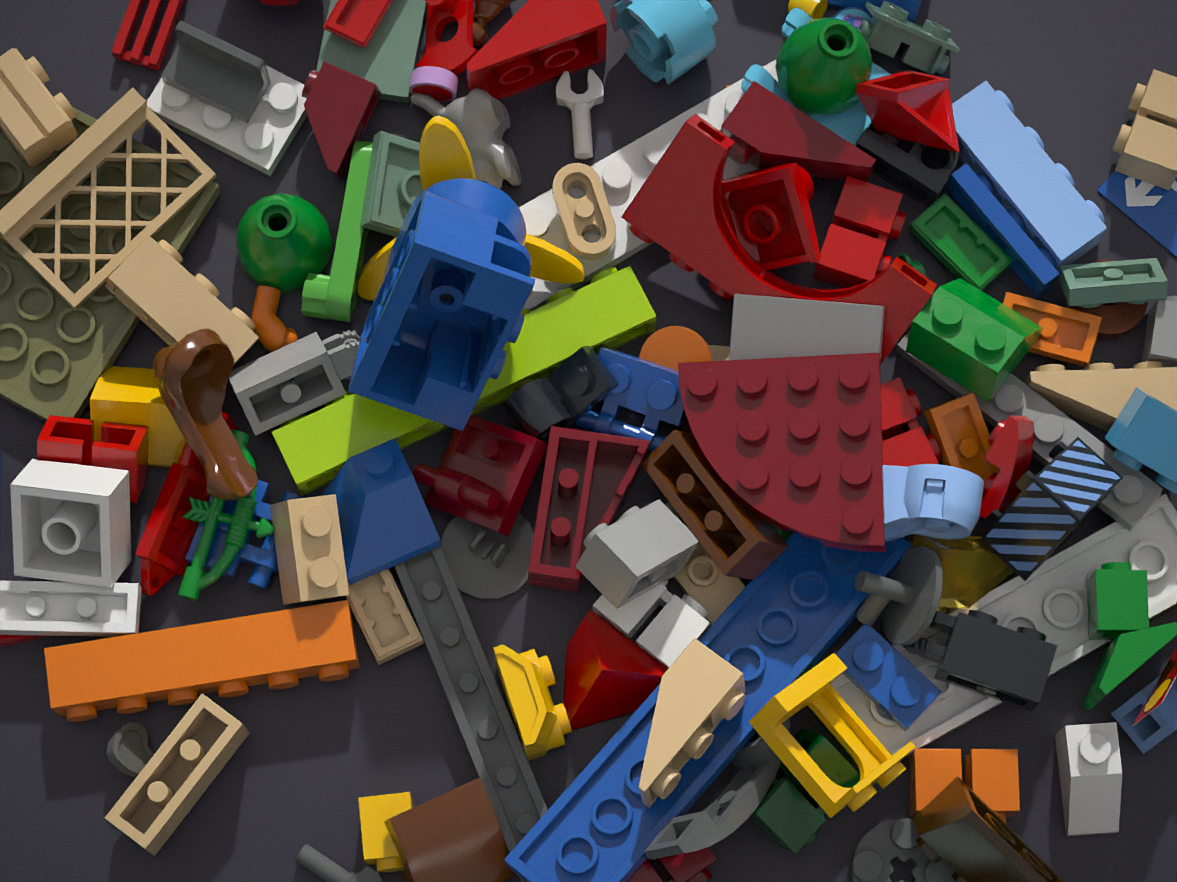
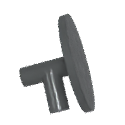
M925 546L910 548L903 555L891 578L863 570L860 571L855 579V588L869 595L856 612L858 620L865 625H873L881 614L882 629L888 641L900 646H908L915 643L932 622L940 601L943 571L938 554L933 549Z

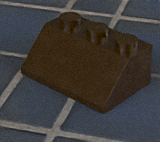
M958 776L913 818L919 837L915 840L916 843L933 862L938 863L941 859L947 862L955 870L951 875L955 882H1065Z

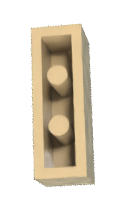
M148 236L108 277L105 287L169 346L176 345L185 335L199 329L208 328L215 331L223 342L228 345L234 356L235 365L259 338L253 332L256 328L254 322L240 309L234 307L230 311L216 297L220 293L206 277L199 273L195 277L180 264L183 258L172 245L165 240L157 243L151 236Z
M202 693L106 815L105 819L155 856L250 733L243 723Z

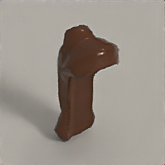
M206 328L189 333L177 342L176 345L159 350L154 357L153 368L162 399L187 443L203 466L207 493L217 499L234 501L247 497L255 489L259 481L255 469L244 458L232 431L222 416V406L228 378L234 366V356L215 331Z

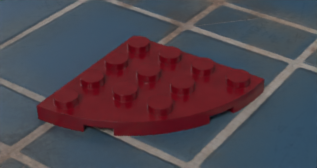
M879 353L678 363L681 397L694 438L714 473L740 502L759 517L786 532L790 530L804 537L821 541L822 545L853 551L886 552Z

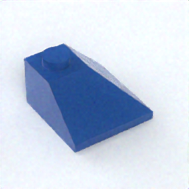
M395 438L350 457L321 495L336 494L349 585L442 545L415 479Z

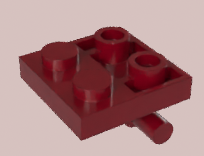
M470 415L463 431L455 429L439 468L436 469L420 463L414 468L412 475L416 483L430 487L424 501L426 505L509 537L548 444L530 435Z

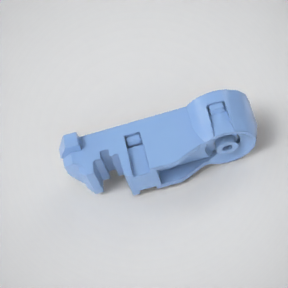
M919 464L910 467L883 465L885 542L910 534L946 540L963 539L971 535L980 515L984 480L980 476L968 470L939 464Z

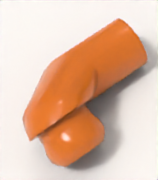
M258 286L251 320L256 326L253 332L259 337L258 341L266 350L273 352L297 341L298 336L294 329L286 328L285 324L277 316L281 291L270 286Z

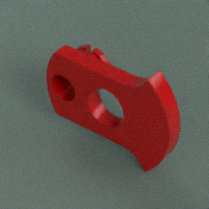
M426 0L428 3L426 50L416 66L440 67L453 72L455 75L460 74L466 70V64L478 52L473 46L474 0ZM458 21L459 26L456 35L451 40L442 42L441 35L444 28L449 23Z

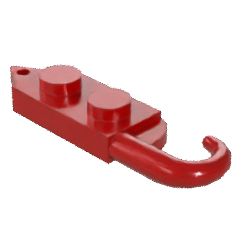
M222 412V416L230 430H238L235 421L230 415ZM187 441L184 444L177 464L172 463L135 553L136 556L141 558V593L144 595L152 596L174 575H183L187 565L185 557L199 525L197 521L182 518L192 509L188 497H192L195 500L199 499L202 502H208L210 495L207 493L203 466Z

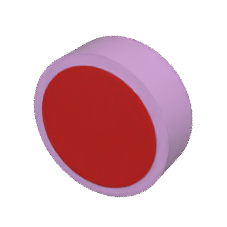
M434 66L418 67L411 72L409 92L411 94L430 95L438 102H447L456 98L458 78L453 72Z

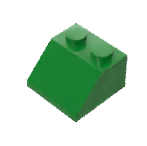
M958 278L939 286L914 318L906 352L990 402L1040 336L1043 328L963 279Z

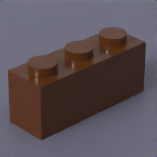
M673 430L641 463L725 576L755 580L788 547L787 543L770 522L759 517L740 502L720 481L707 463L692 433Z

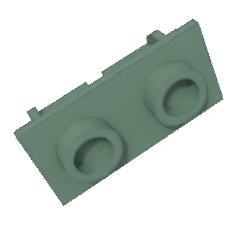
M883 1L881 7L868 2L865 5L873 17L870 22L863 20L858 30L868 43L869 48L894 58L901 42L907 44L901 61L930 75H933L935 72L939 74L945 72L950 60L949 56L944 55L947 49L956 53L960 51V48L949 38L952 32L935 22L926 20L923 26L907 20L909 12L886 1Z

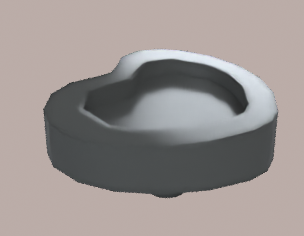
M129 722L117 728L111 735L106 750L107 758L111 764L122 773L132 777H137L154 755L148 746V733L146 729L137 722Z

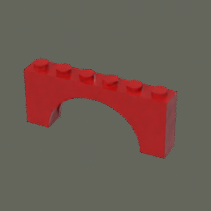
M697 114L686 120L621 216V218L630 223L629 230L642 241L650 244L655 241L670 252L668 255L670 260L678 267L688 272H693V270L699 272L710 280L708 283L709 287L716 294L727 300H733L734 294L885 306L881 365L932 296L937 284L899 257H896L886 269L872 279L859 285L842 289L823 290L803 287L774 275L760 265L744 249L734 234L724 209L722 198L723 172L735 141Z

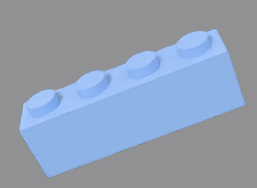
M984 81L952 104L960 152L958 153V160L963 165L967 163L975 174L979 172L990 181L995 190L994 197L1005 210L1011 209L1018 214L1026 227V235L1037 247L1039 245L1043 246L1050 252L1056 261V270L1058 272L1060 265H1070L1099 244L1107 229L1102 212L1092 201H1085L1074 188V180L1069 171L1062 164H1055L1044 151V144L1040 136L1031 127L1027 126L1025 128L1014 115L1011 101L1002 91H995L987 81Z

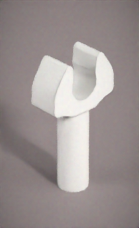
M592 69L588 71V90L583 94H576L571 90V80L568 71L563 72L556 85V104L564 106L571 111L574 157L576 159H589L593 157L590 110L593 106L604 101L603 84Z

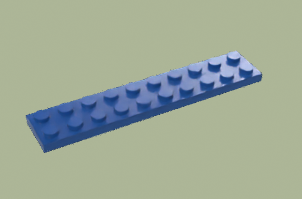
M794 532L786 541L788 547L755 580L750 581L698 640L743 673L746 700L740 711L731 720L728 721L724 718L712 732L714 734L713 741L706 752L697 760L691 757L680 770L681 779L672 793L665 799L658 797L648 808L642 802L638 787L657 702L659 684L504 859L506 866L525 882H627L648 858L644 851L668 821L673 817L685 815L757 731L749 721L773 696L811 670L857 617L856 612L869 595L868 593L856 590L855 579L858 573L863 570L891 578L905 552L912 548V544L903 537L885 542L886 552L853 551L822 545L821 541L807 538Z

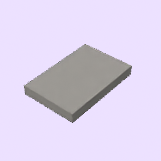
M734 294L729 360L879 353L881 362L885 306Z

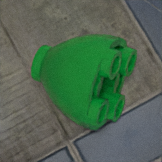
M833 17L812 19L793 30L779 49L775 65L780 87L788 99L794 103L795 108L808 116L842 113L855 106L859 102L856 94L857 83L870 80L873 68L869 45L860 31L847 21Z
M283 193L263 197L251 205L239 222L235 241L240 265L248 276L262 286L274 287L285 294L292 293L299 287H303L308 273L321 274L330 260L334 246L329 225L317 207L297 195ZM274 227H277V228L283 229V230H281V231H274L273 228H274Z

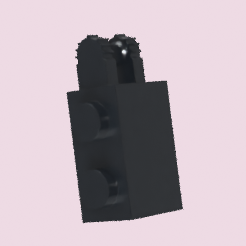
M969 610L968 614L959 612L956 617L936 611L929 628L949 634L945 646L920 637L915 643L903 646V648L910 653L939 663L935 679L1032 712L1040 703L1058 645L1046 642L1047 636L1037 630L1018 627L1014 631L997 625L998 619L988 613Z

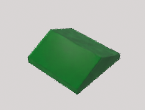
M1177 622L1120 634L1100 655L1081 702L1087 712L1177 636Z

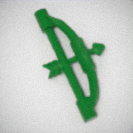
M231 430L244 458L256 471L254 459L246 447L250 436L238 430ZM257 486L247 497L238 499L233 515L222 513L225 500L213 497L210 506V503L207 501L202 502L199 499L195 500L192 497H188L192 509L182 518L199 523L205 522L192 565L186 568L178 593L179 597L190 601H197L200 590L216 582L228 569L239 549L244 547L249 530L257 531L256 536L258 538L273 534L274 528L267 519L262 518L260 523L252 521L258 503L255 500ZM218 521L230 524L224 541L226 547L212 569L206 573L203 568Z

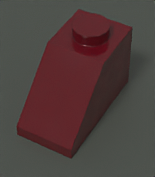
M323 61L319 72L313 70L309 74L303 87L302 97L306 98L304 107L326 166L333 176L343 180L351 162L354 143L356 140H361L382 92L377 84Z

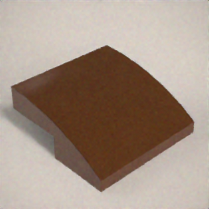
M480 777L384 821L406 869L400 872L404 882H503L514 876L513 871L505 864L504 859L509 855L507 846Z

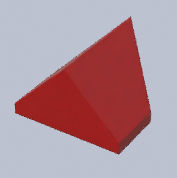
M907 70L857 83L856 94L877 133L884 132L892 137L960 153L949 91L950 79Z
M592 610L585 615L566 646L563 705L572 731L635 712L661 683L663 674L668 670Z

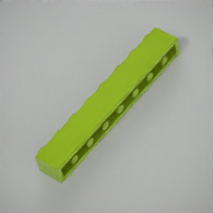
M631 266L619 271L615 267L606 269L596 274L591 279V284L576 291L572 288L560 290L547 299L546 305L531 312L528 308L522 309L521 313L524 314V322L515 343L506 342L503 348L506 351V358L501 373L496 380L489 377L471 415L474 416L506 401L515 391L535 379L546 378L582 346H591L595 353L599 355L601 347L606 346L617 349L655 331L656 314ZM345 391L346 394L325 403L324 408L309 415L305 412L280 424V428L273 431L272 434L299 493L303 496L331 483L346 461L352 456L394 438L400 449H404L449 426Z

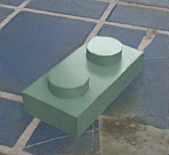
M1157 258L1060 265L1059 284L1069 306L1095 308L1103 303L1127 302L1130 304H1144L1154 299H1167L1168 280Z

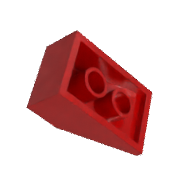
M528 0L466 64L469 93L472 89L478 88L487 91L493 98L500 100L558 79L564 71L572 74L605 62L607 22L598 1Z

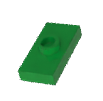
M945 193L916 218L908 229L957 278L963 279L982 292L1005 272L1013 262V259Z

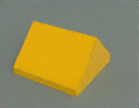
M112 366L98 378L90 397V419L94 420V441L101 442V426L104 421L148 426V466L171 468L172 463L177 464L186 439L159 393L154 369Z

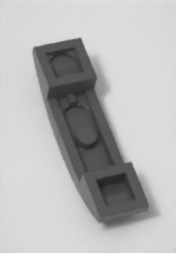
M788 718L782 724L789 731L790 719ZM757 732L731 761L735 766V770L703 810L693 814L673 817L668 821L644 851L649 860L694 852L710 847L733 833L756 810L772 785L781 764L780 758Z

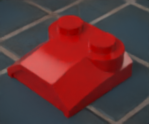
M783 163L722 180V198L729 224L744 249L760 265L770 270L807 261L814 263L821 260L809 205L814 194V185L810 174L797 163Z

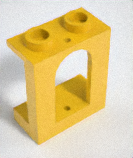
M835 653L773 696L749 721L757 733L830 818L847 805L853 812L857 811L877 793L872 786L874 783L877 782L883 789L906 770V767L900 761L915 748V745L910 741L894 755H891L831 686L847 669ZM808 705L853 757L859 768L860 781L852 788H844L832 782L782 723Z

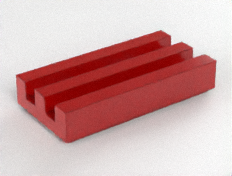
M130 0L111 53L114 59L159 71L184 0L169 1L150 56H145L143 53L163 0H150L132 51H128L146 1Z

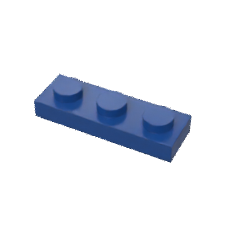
M967 163L952 173L945 190L949 197L1013 259L1009 268L1036 300L1050 291L1059 276V272L1056 270V261L1050 252L1043 246L1039 245L1037 247L1025 233L1026 227L1021 218L1013 210H1005L994 197L995 190L983 174L979 172L975 174Z

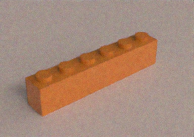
M348 600L44 648L51 709L60 717L66 716V720L69 722L94 719L97 717L98 710L117 708V713L120 714L141 712L148 709V702L167 700L168 705L171 706L191 704L198 699V694L218 691L219 697H236L249 693L248 686L268 683L269 689H286L299 685L298 678L319 675L320 681H336L349 677V670L360 669L352 610Z

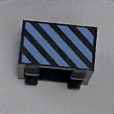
M1079 437L1068 446L1061 441L1057 443L1049 452V457L1053 460L1036 476L1027 471L1017 481L1016 486L1021 490V493L1003 514L994 509L984 520V524L989 530L980 540L1024 581L1074 534L1123 479L1116 470Z

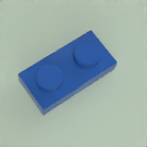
M864 624L836 653L838 658L847 667L842 674L904 731L917 720L942 692L870 625Z

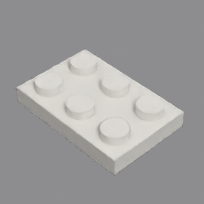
M267 65L271 84L248 123L165 84L162 77L147 100V106L163 122L270 177L307 117L304 107L306 98L302 97L304 84Z

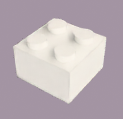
M32 459L10 484L14 575L112 588L131 562L129 471Z

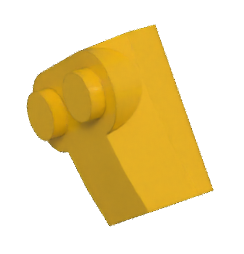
M503 644L493 647L496 667L527 760L547 755L549 750L566 745L563 735L571 733L572 729L563 703L553 705L548 687L555 685L556 681L547 655L538 658L535 649L518 654Z

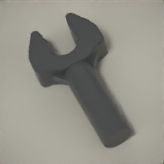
M308 844L302 847L295 859L296 862L326 882H383L378 872L371 867L366 866L360 872L350 873Z

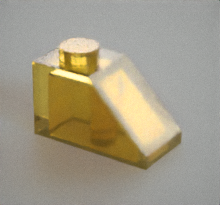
M914 535L911 548L914 546L931 548L938 554L941 561L943 584L936 611L946 613L948 608L969 609L1014 572L980 540L982 536H968L963 539L946 540Z

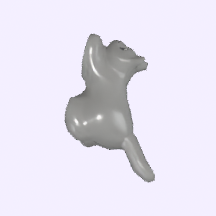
M475 88L467 96L457 98L444 107L430 95L412 94L410 100L415 105L423 108L433 117L441 116L447 118L456 125L471 154L476 180L491 184L498 189L502 187V182L505 179L514 187L522 185L521 173L514 152L502 140L503 133L511 125L508 111L498 99L493 98L485 90Z

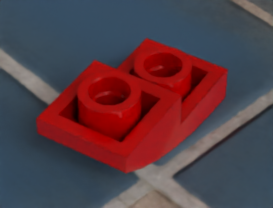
M1010 415L1007 420H1001L993 429L988 439V445L991 448L984 459L1001 470L999 473L991 474L984 483L980 515L985 519L994 509L1003 514L1021 493L1016 483L1023 474L1029 471L1034 439L1033 421L1026 416Z

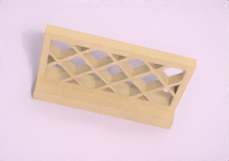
M132 87L0 210V239L6 245L9 244L76 310L107 281L108 277L148 236L153 237L209 185L216 178V174L147 106V101ZM146 123L161 136V154L132 153V136ZM126 143V153H115ZM167 143L178 154H167ZM106 161H125L126 187L97 186V169ZM132 162H161V187H132ZM167 162L188 163L200 176L187 188L167 187ZM91 176V186H80ZM70 194H90V220H62V202ZM97 195H126V221L97 220ZM132 195L161 196V213L152 221H131ZM167 196H178L166 207ZM55 209V219H44ZM35 227L55 228V253H33L21 240ZM61 228H90V254H61ZM96 228L125 229V247L117 254H96ZM131 229H143L131 240ZM42 261L55 262L54 273ZM61 262H90V280L74 294L61 281ZM96 262H108L96 273Z

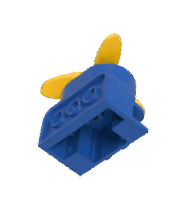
M435 116L426 124L422 132L419 148V173L423 192L416 197L409 208L398 236L369 259L362 268L357 285L359 296L374 302L362 330L348 391L463 431L489 377L496 380L501 373L506 358V351L503 350L506 342L515 343L524 322V314L521 311L534 287V278L563 284L578 283L584 280L585 269L583 264L568 252L542 239L526 234L524 217L517 204L497 187L476 180L471 154L462 134L450 120L441 116Z

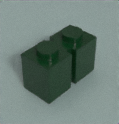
M801 728L796 733L794 739L832 782L844 788H852L860 781V774L824 736ZM781 761L779 770L805 797L786 778L782 777L778 781L775 777L767 794L749 818L774 844L796 854L801 848L809 845L817 837L820 826L826 820L823 817L825 811Z

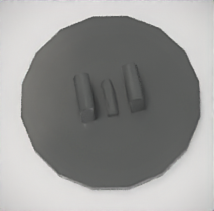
M518 513L509 537L454 517L447 524L442 535L441 548L458 590L478 600H500L518 592L528 582V569L534 532L530 523L520 513Z

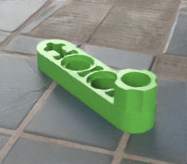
M356 140L354 143L331 275L308 273L302 293V316L349 323L353 320L358 296L357 285L363 267L369 229L360 227L373 142Z

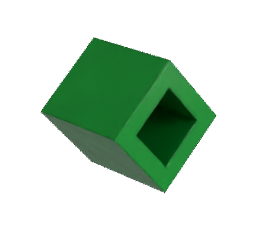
M1126 562L1104 563L1101 565V569L1094 570L1087 579L1089 640H1115L1120 634L1149 628L1147 570H1132V565Z

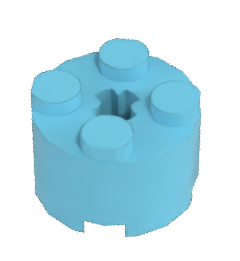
M621 0L612 7L610 18L614 32L622 28L626 38L632 45L625 53L636 67L653 82L657 83L662 78H665L667 85L671 84L712 54L716 48L715 32L712 26L718 22V16L707 0Z

